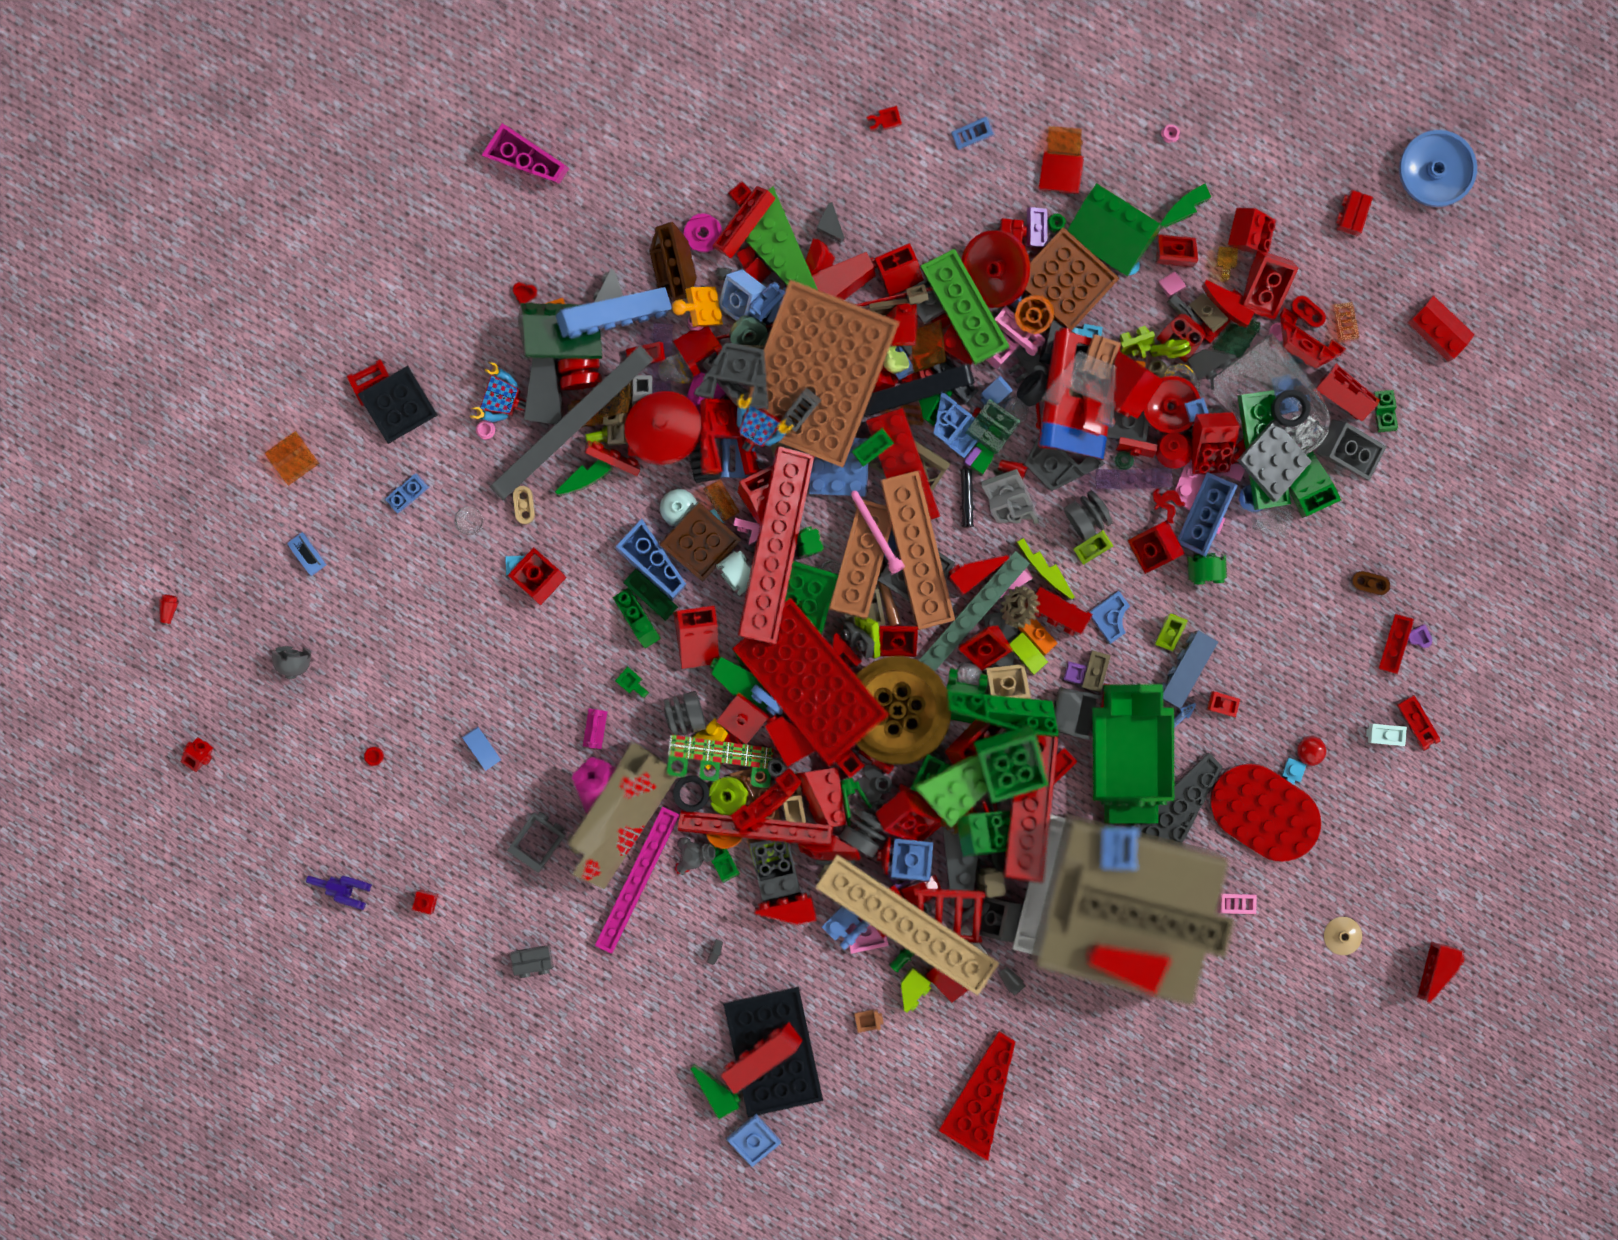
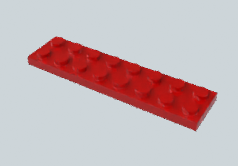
M1036 735L1048 786L1012 797L1004 877L1043 883L1058 736Z

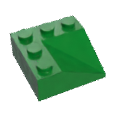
M1030 725L974 742L992 803L1048 786L1036 735Z

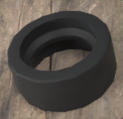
M1037 370L1030 374L1019 386L1016 393L1017 397L1028 407L1039 403L1046 395L1048 375L1042 370Z
M1284 391L1273 400L1271 406L1272 416L1282 426H1298L1308 418L1310 402L1300 391ZM1287 397L1296 398L1302 405L1300 416L1294 420L1285 419L1280 413V404Z
M688 775L681 778L673 789L675 804L686 812H695L702 809L709 799L707 783L696 775ZM689 782L697 783L703 791L701 800L694 805L684 803L680 797L682 786Z

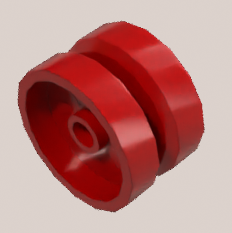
M567 358L557 362L559 373L565 375L560 379L562 390L593 388L602 382L601 373L595 372L600 368L599 359Z

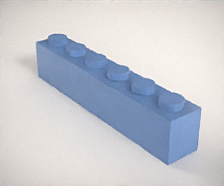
M663 287L563 309L556 314V319L562 337L570 336V338H576L584 332H587L589 335L598 332V329L602 328L607 331L616 328V325L620 324L622 327L633 324V321L643 323L650 320L651 317L660 319L666 317V313L672 307L666 288Z

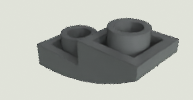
M848 620L844 621L843 630H841L842 639L846 641L850 648L857 646L858 651L862 653L865 659L872 657L875 645L872 638L857 625Z

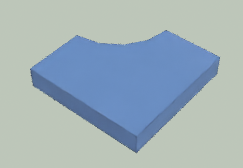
M1117 591L1089 611L1093 614L1091 619L1109 644L1126 633L1123 628L1122 618L1130 605L1120 591Z

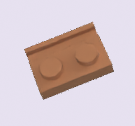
M1093 334L1080 371L1108 380L1121 343Z

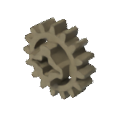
M1015 586V591L1009 590V596L1004 595L1006 600L1001 602L1004 605V608L1000 609V612L1004 613L1001 618L1006 620L1005 623L1012 627L1024 628L1025 624H1031V618L1036 619L1034 613L1039 612L1036 606L1040 602L1035 601L1038 595H1035L1033 590L1024 586L1021 588Z

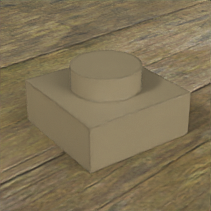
M924 284L906 289L910 304H920L929 300Z

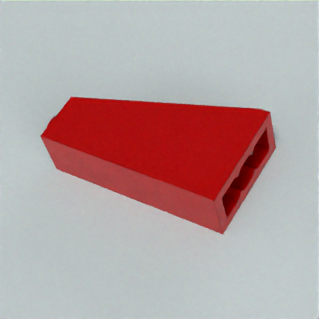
M864 252L814 273L812 277L819 291L845 300L876 276L875 268H877L874 258H870L868 253Z
M1096 943L1094 947L1089 948L1086 958H1088L1087 962L1090 965L1152 995L1156 994L1172 961L1165 954Z

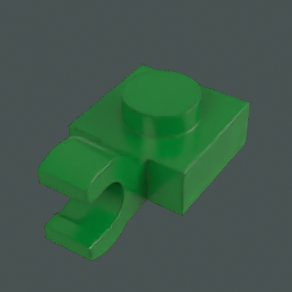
M628 666L615 680L629 694L633 690L643 698L649 694L639 684L643 679Z

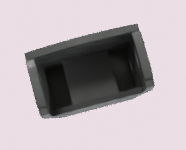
M1059 687L1054 703L1058 732L1091 740L1092 737L1088 736L1093 724V708H1096V699H1101V696Z

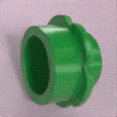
M1058 213L1053 214L1047 220L1049 229L1053 232H1059L1063 227L1065 228L1066 219Z

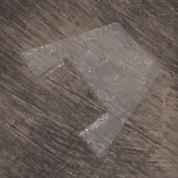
M1079 352L1043 395L1042 399L1059 405L1065 388H1068L1101 402L1095 421L1113 427L1115 366Z

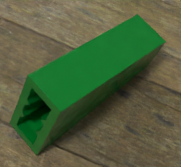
M721 656L718 659H713L709 666L712 669L710 673L734 697L740 693L766 714L769 713L766 709L768 705L765 702L759 703L751 697L753 694L751 690L757 685L774 699L754 674Z

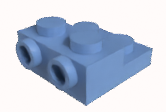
M895 839L894 844H890L889 855L893 856V863L888 865V874L891 875V879L930 882L933 842Z

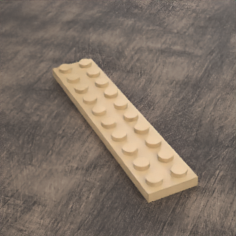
M836 855L816 885L818 890L976 995H979L999 965L998 961L839 855Z

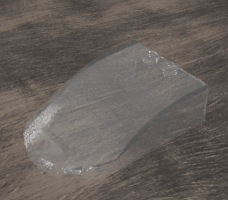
M1272 333L1235 360L1230 367L1222 370L1210 379L1211 392L1229 412H1233L1241 425L1238 395L1274 390L1276 397L1284 391L1297 390L1308 398L1310 413L1304 423L1294 427L1282 426L1305 454L1315 450L1328 434L1330 414L1326 402L1299 364ZM1287 397L1281 402L1280 413L1285 419L1294 420L1300 416L1302 405L1299 400Z

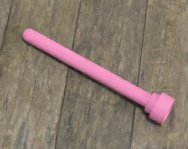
M852 491L851 496L889 561V571L891 574L899 572L905 565L898 557L895 558L859 493Z

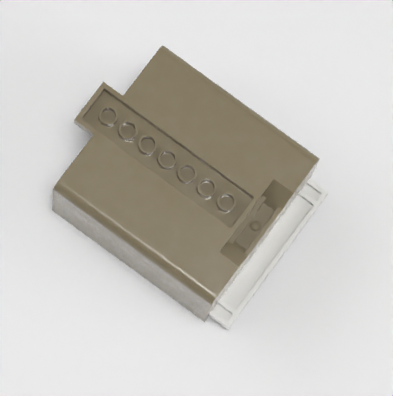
M1064 813L1063 817L1051 815L1044 882L1036 883L1029 881L1012 949L1029 953L1037 968L1192 1006L1206 953L1226 958L1235 922L1233 917L1216 913L1228 867V859L1211 849L1139 832L1136 843V863H1138V869H1102L1103 828L1123 827ZM1123 835L1124 863L1128 862L1129 835ZM1095 943L1165 954L1172 961L1156 994L1152 995L1090 965L1087 962L1088 958H1086L1089 948L1094 947Z

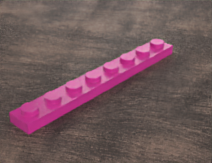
M662 806L595 946L611 954L613 953L680 814Z

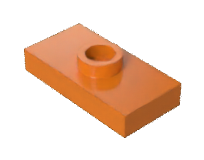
M1031 618L1030 625L1025 624L1024 628L1018 627V629L1045 656L1058 643L1037 619Z

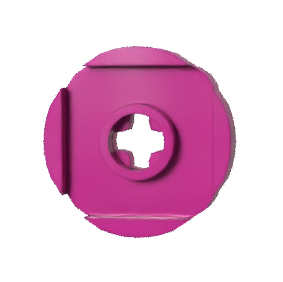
M705 213L692 216L684 228V236L688 240L689 246L692 250L700 253L714 250L712 246L722 233L721 225L717 219ZM702 228L709 232L705 238L698 236Z

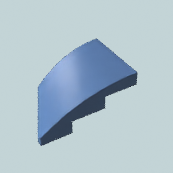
M942 393L934 435L965 459L987 431L988 427L974 418L972 414L945 393Z

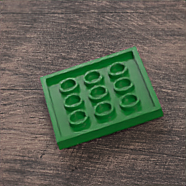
M793 560L785 602L791 598L822 634L839 574Z

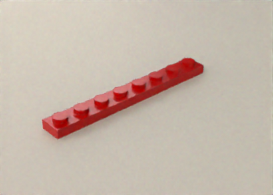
M686 811L680 812L677 827L678 831L829 847L833 833V826L770 819H763L759 823L740 831L730 818V815Z

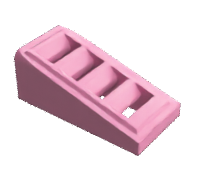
M1221 893L1216 913L1256 914L1257 895ZM1231 898H1233V909H1230ZM1239 898H1241V910L1238 909ZM1246 898H1249V910H1246Z

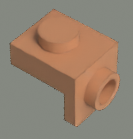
M877 1008L854 1013L858 1033L875 1029L877 1031L881 1030L880 1025L884 1024L882 1013H878Z

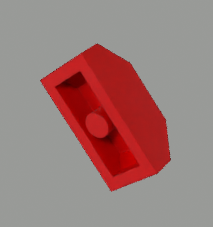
M814 238L805 260L811 275L833 266L835 260L828 246L819 239Z

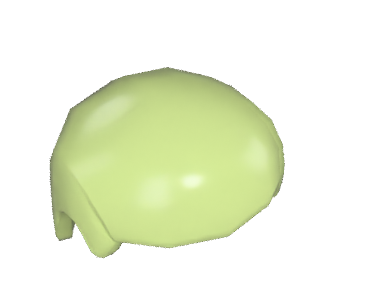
M890 346L883 364L889 372L895 374L908 369L909 360L903 351L896 352V346Z

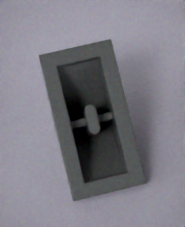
M831 202L828 203L821 217L817 231L841 243L844 242L845 238L833 203Z

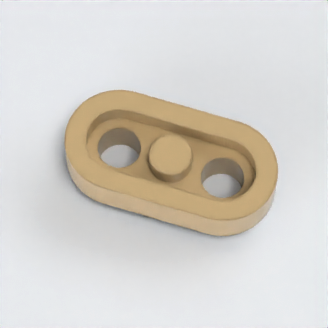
M519 486L513 492L515 517L521 524H530L535 519L533 493L528 487ZM526 493V499H521L520 494ZM527 511L529 513V517L523 518V512Z

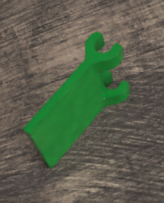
M950 668L946 687L947 691L985 694L988 675L980 674L978 685L957 682L958 670ZM951 711V720L973 723L976 720Z

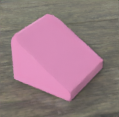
M1176 272L1159 281L1168 298L1186 287Z

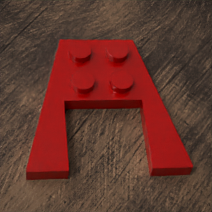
M709 398L701 400L702 474H718L722 472L714 438L737 439L745 475H753L762 471L763 469H759L756 462L758 459L756 452L752 450L748 452L741 448V444L746 437L739 434L740 429L736 425L737 407L733 401Z

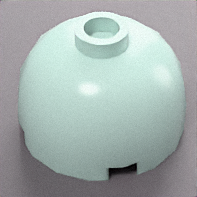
M684 489L670 490L663 496L660 502L661 516L668 524L676 526L697 501L690 492Z

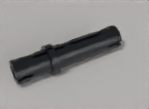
M967 469V477L966 470H960L962 499L960 510H962V527L966 528L968 526L974 527L973 510H975V505H973L972 469Z

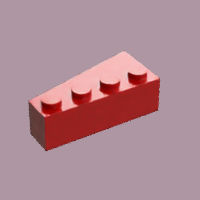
M788 1022L780 1029H776L769 1034L767 1039L757 1042L752 1050L743 1052L736 1062L732 1060L723 1067L725 1070L721 1077L735 1094L793 1054L803 1040L790 1022Z

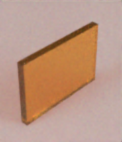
M941 320L917 329L916 345L912 346L913 371L915 373L946 361Z

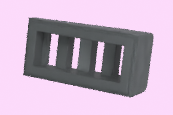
M806 388L781 421L786 419L785 424L789 427L793 425L792 430L796 432L820 403L821 399ZM799 403L803 404L809 410H805L802 406L799 405ZM794 409L799 411L803 415V418L798 413H796ZM789 415H792L795 419L799 421V423L797 424L794 420H792L789 417Z

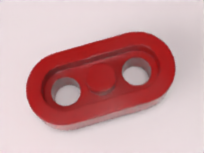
M1298 296L1292 301V312L1309 327L1319 328L1325 323V312L1309 298ZM1298 303L1303 304L1304 308L1302 310L1298 309ZM1313 315L1318 317L1317 322L1312 320Z

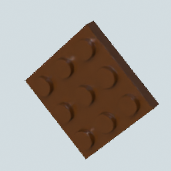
M698 501L660 542V545L703 582L716 568V565L741 541V538Z

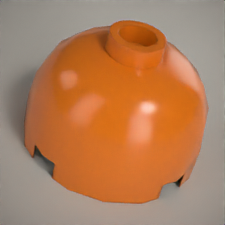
M1041 295L1027 296L1017 305L1015 312L1016 323L1021 330L1028 333H1042L1053 322V305L1047 298Z

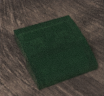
M989 399L965 433L997 455L1021 421Z

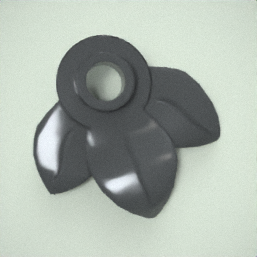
M865 765L863 767L865 776L857 781H859L860 788L865 793L869 802L874 803L881 798L882 794H887L891 790L892 781L888 776L883 775L878 767ZM885 782L886 787L880 788L879 783Z

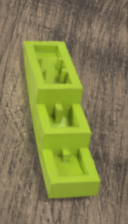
M1024 538L1016 542L1026 560L1049 585L1069 600L1075 598L1056 564L1049 568L1041 552L1039 551L1033 555Z

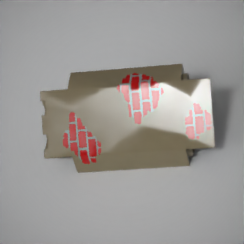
M632 740L628 743L627 751L616 766L614 774L574 836L572 834L568 836L569 849L578 855L580 853L584 854L572 875L602 889L606 888L677 778V776H671L667 773L668 764ZM672 768V770H673L675 773H680V772L677 771L676 769Z

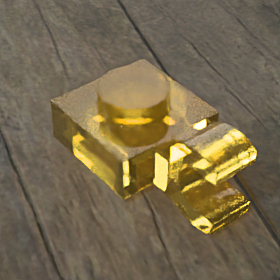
M1218 247L1216 267H1222L1221 282H1228L1230 280V269H1235L1237 266L1238 248Z

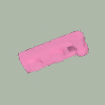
M1006 306L995 318L999 328L1024 347L1029 355L1034 356L1038 352V347H1041L1046 341L1041 334H1031L1021 330L1016 323L1015 313ZM1029 337L1033 339V343L1028 340Z

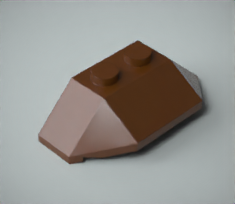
M669 222L655 227V234L649 252L658 289L665 287L668 297L674 302L687 298L685 289L694 287L697 277L688 240L674 222Z

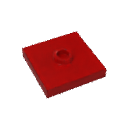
M738 693L716 722L747 745L768 719L769 715Z

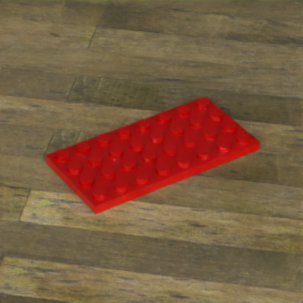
M791 598L784 603L776 644L744 638L732 648L829 766L889 716L887 711Z

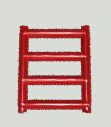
M927 888L914 889L916 907L923 911L924 896L936 897L934 919L941 924L943 898H955L953 932L969 943H982V936H980L982 899H985L986 892ZM963 898L975 899L972 935H960Z

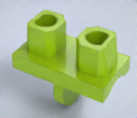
M1146 326L1139 327L1136 330L1137 337L1132 338L1129 332L1121 334V353L1125 355L1132 353L1133 357L1139 355L1141 359L1146 358L1145 352L1150 351V346L1155 344V334L1153 331L1150 332Z

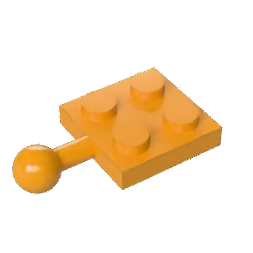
M716 287L687 288L685 291L688 303H685L683 300H676L672 304V311L676 315H683L686 311H690L693 327L719 326L723 324Z

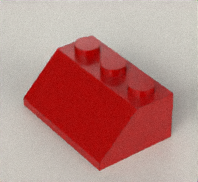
M1434 295L1407 322L1448 362L1455 359L1475 335Z

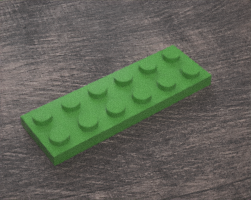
M955 249L921 265L922 272L974 365L1009 348L1008 342Z

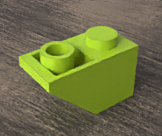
M912 966L900 981L903 1009L906 1013L909 1010L914 1011L919 1004L917 1000L921 995L925 996L931 989V986H929L931 981Z

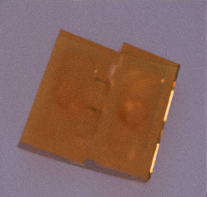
M294 431L265 452L269 461L288 486L320 464L297 431Z

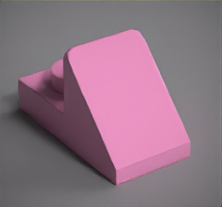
M735 518L734 527H737V531L747 534L748 530L752 531L748 546L757 542L760 529L759 524Z

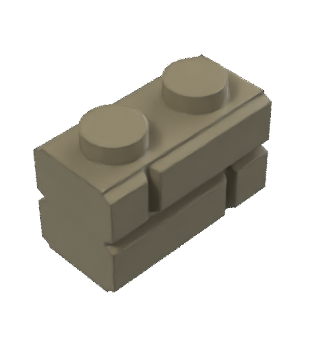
M991 867L980 868V872H976L975 883L978 884L976 889L977 891L986 892L985 897L991 898L1006 894L1005 884H1003V873Z

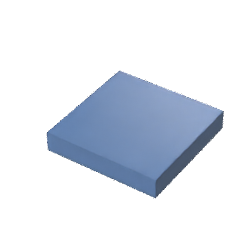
M757 1114L753 1115L727 1137V1141L751 1167L781 1144V1140Z

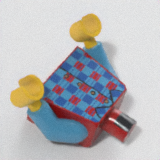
M488 362L492 364L493 369L491 371L485 369V372L494 375L490 376L480 408H471L477 411V416L471 415L470 417L472 419L480 418L490 422H497L507 419L508 416H513L515 409L525 412L527 400L519 398L521 391L518 389V383L508 372L498 368L495 363Z
M742 394L737 402L739 405L737 410L739 434L746 437L741 444V448L751 452L755 444L763 447L764 445L771 446L781 441L786 433L792 429L793 425L787 427L785 425L786 419L781 421L764 409L751 407L749 405L751 397H749L748 401H745Z

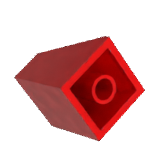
M1119 351L1116 355L1106 400L1112 403L1111 408L1117 412L1122 413L1128 418L1133 416L1138 419L1163 382V379Z
M775 715L766 720L768 724L765 725V728L787 767L816 751L802 732L784 717L778 718Z

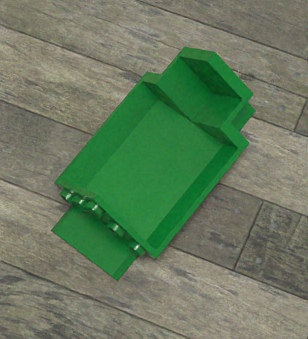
M1104 685V708H1093V801H1101V805H1104V823H1158V805H1167V801H1174V708H1163V685Z

